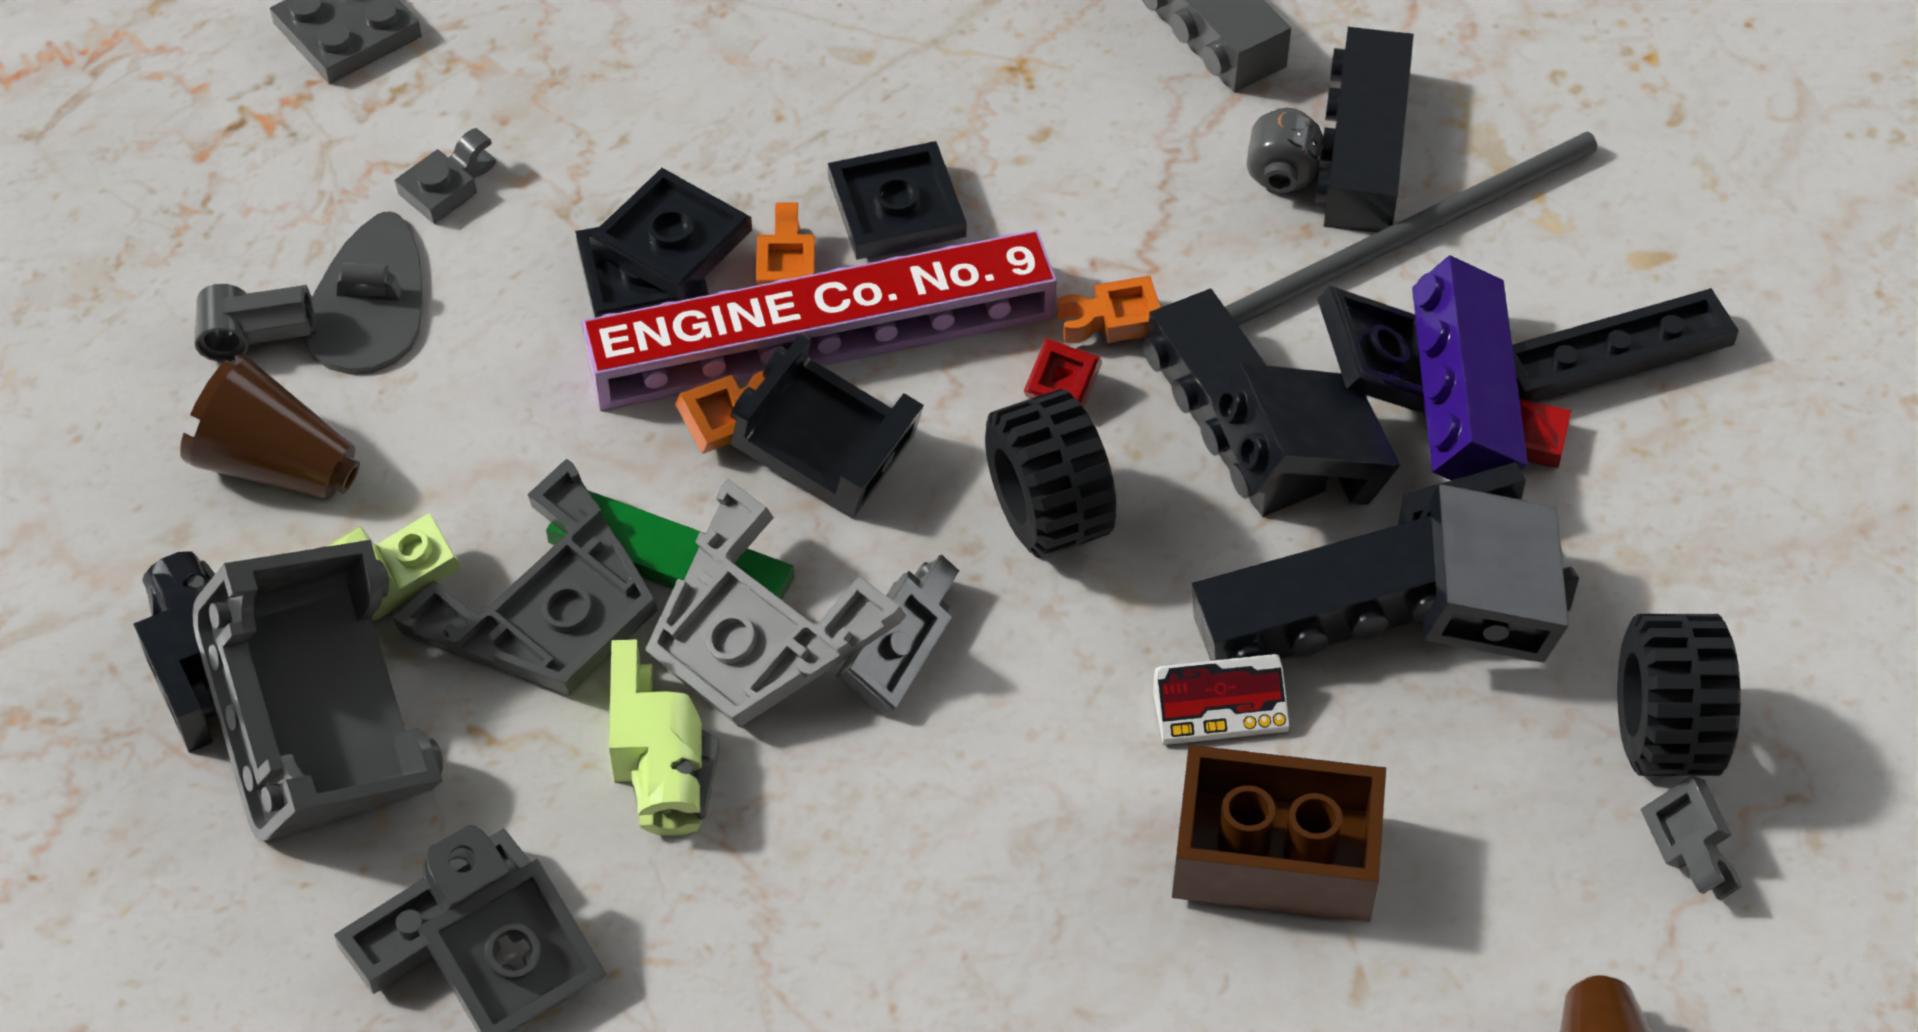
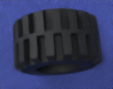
M1058 389L989 413L986 421L985 449L993 486L1011 529L1030 553L1037 558L1045 557L1109 535L1114 530L1116 491L1110 463L1094 423L1083 406L1069 391Z
M1636 614L1630 621L1623 638L1619 656L1617 704L1622 744L1630 765L1637 775L1720 776L1726 770L1738 737L1741 688L1736 648L1729 629L1719 614Z

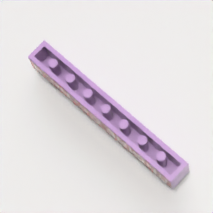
M1037 229L1017 234H1006L997 238L962 245H950L942 249L907 256H895L887 260L847 268H836L831 271L792 279H780L772 283L737 290H725L717 294L687 300L665 302L660 305L621 313H609L601 317L582 320L587 360L600 411L677 396L680 393L729 375L733 376L736 383L750 381L753 375L764 371L769 359L780 346L788 350L800 334L812 340L808 352L810 359L824 366L1054 319L1057 280Z

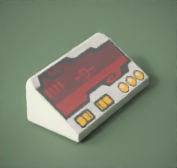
M1277 654L1166 665L1155 669L1153 696L1163 745L1289 732L1283 668L1280 656Z

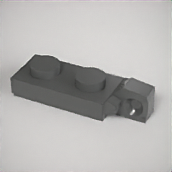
M939 555L936 560L930 563H922L915 575L908 571L898 581L894 582L886 596L897 603L907 617L899 625L848 657L836 675L881 716L893 712L897 708L952 618L948 613L949 606L942 598L960 570L943 555Z

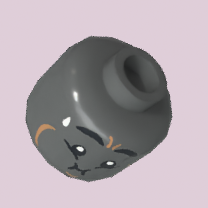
M1288 107L1279 108L1261 116L1255 122L1251 131L1246 162L1250 176L1261 186L1278 193L1298 191L1310 185L1318 174L1323 143V134L1319 125L1304 112Z

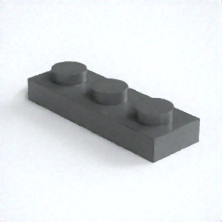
M505 828L489 837L510 870L509 874L531 862ZM454 859L450 861L452 868L458 872L465 873L471 870L470 865L465 860ZM425 878L338 931L334 934L340 951L374 995L433 957L421 938L418 928L443 912L430 892Z

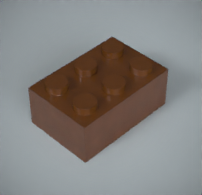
M1188 745L1172 898L1370 922L1379 883L1387 767Z

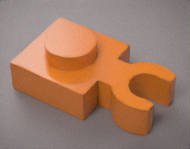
M1149 275L1094 285L1093 298L1091 299L1077 294L1062 296L1057 299L1056 316L1057 319L1077 318V320L1064 322L1063 338L1066 343L1083 342L1093 332L1098 331L1104 332L1107 343L1147 337L1149 312L1161 308L1151 276Z
M763 371L753 375L747 387L756 390L765 379ZM732 375L680 393L675 403L702 454L731 444L736 420L732 419L730 415L736 401L747 388L739 389Z

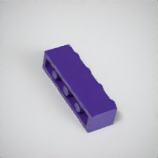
M1449 255L1429 273L1424 274L1412 287L1432 473L1449 480H1454L1516 462L1522 471L1528 466L1504 280Z

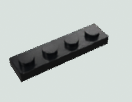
M1712 288L1512 344L1519 399L1539 402L1734 346L1739 330Z

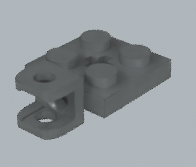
M468 825L434 844L427 852V858L423 864L424 878L443 913L420 925L418 932L476 1031L513 1032L601 980L606 975V972L538 858L509 874L510 870L487 834L474 825ZM454 859L465 860L470 865L471 870L465 873L458 872L452 868L450 861ZM507 935L513 943L520 942L523 939L528 943L530 950L522 957L525 964L524 968L514 970L510 964L500 966L496 962L494 956L500 951V945L497 941L500 937Z

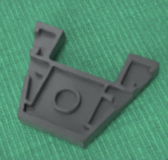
M565 459L527 495L532 508L566 535L480 614L473 613L433 580L393 616L400 632L406 636L570 695L611 656L612 640H628L658 611L654 597L621 542L616 539L604 519L600 507L592 499L583 484L576 467L571 461Z

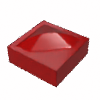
M1045 338L1024 388V393L1026 397L1034 398L1058 389H1066L1084 408L1101 368L1102 360L1099 356Z
M1520 399L1527 460L1532 463L1559 468L1572 410Z

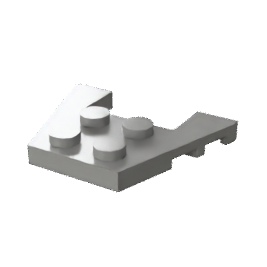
M727 479L716 497L720 504L706 534L700 531L695 543L699 549L684 580H677L645 651L653 660L740 728L899 625L907 616L897 603L858 576L818 623L814 624L742 571L734 563L774 517L766 506Z

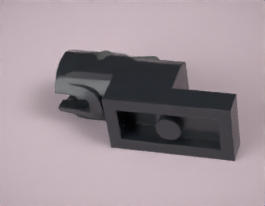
M192 551L176 552L161 558L146 571L142 581L147 590L151 617L138 621L133 625L148 665L190 753L213 743L205 719L216 713L206 690L210 686L193 627V606L197 596L213 578L215 573L206 561H200L198 556Z

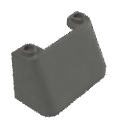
M371 540L224 563L194 602L193 627L246 817L251 831L261 842L289 836L431 791L443 781L441 777L443 758L438 743L434 739H429L425 732L419 728L405 730L372 620V616L381 605L382 598L388 594L389 578L383 562L376 559Z

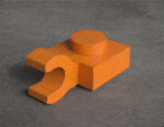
M776 202L775 235H757L756 286L772 283L780 279H792L815 274V234L800 235L798 202Z

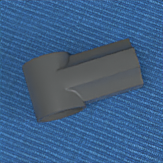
M214 284L205 287L197 296L195 348L201 356L208 360L225 362L227 360L230 362L236 360L235 355L237 354L244 356L249 348V344L310 336L316 332V317L312 296L307 285L246 293L243 289L234 285Z

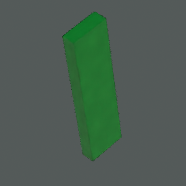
M588 490L592 499L600 507L602 515L616 539L621 542L642 578L672 589L678 579H685L699 549L695 543L700 533L699 530ZM550 523L546 529L548 543L553 545L566 535L553 523ZM748 548L734 563L781 600L794 579V565Z

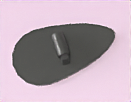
M382 212L363 224L341 247L312 296L316 317V332L310 336H303V339L313 359L329 370L346 374L374 373L398 362L412 349L419 335L423 309L422 273L419 252L410 228L397 213Z

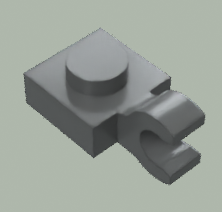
M474 128L466 132L459 139L450 157H447L439 149L435 150L394 180L398 195L433 224L437 223L475 195L477 190L474 178L487 173L496 164V159L484 150L492 144L491 139L478 128Z
M1691 775L1640 809L1665 863L1678 869L1687 864L1690 877L1699 893L1705 894L1712 889L1716 899L1721 901L1742 888L1735 869L1716 846L1732 834L1705 780Z

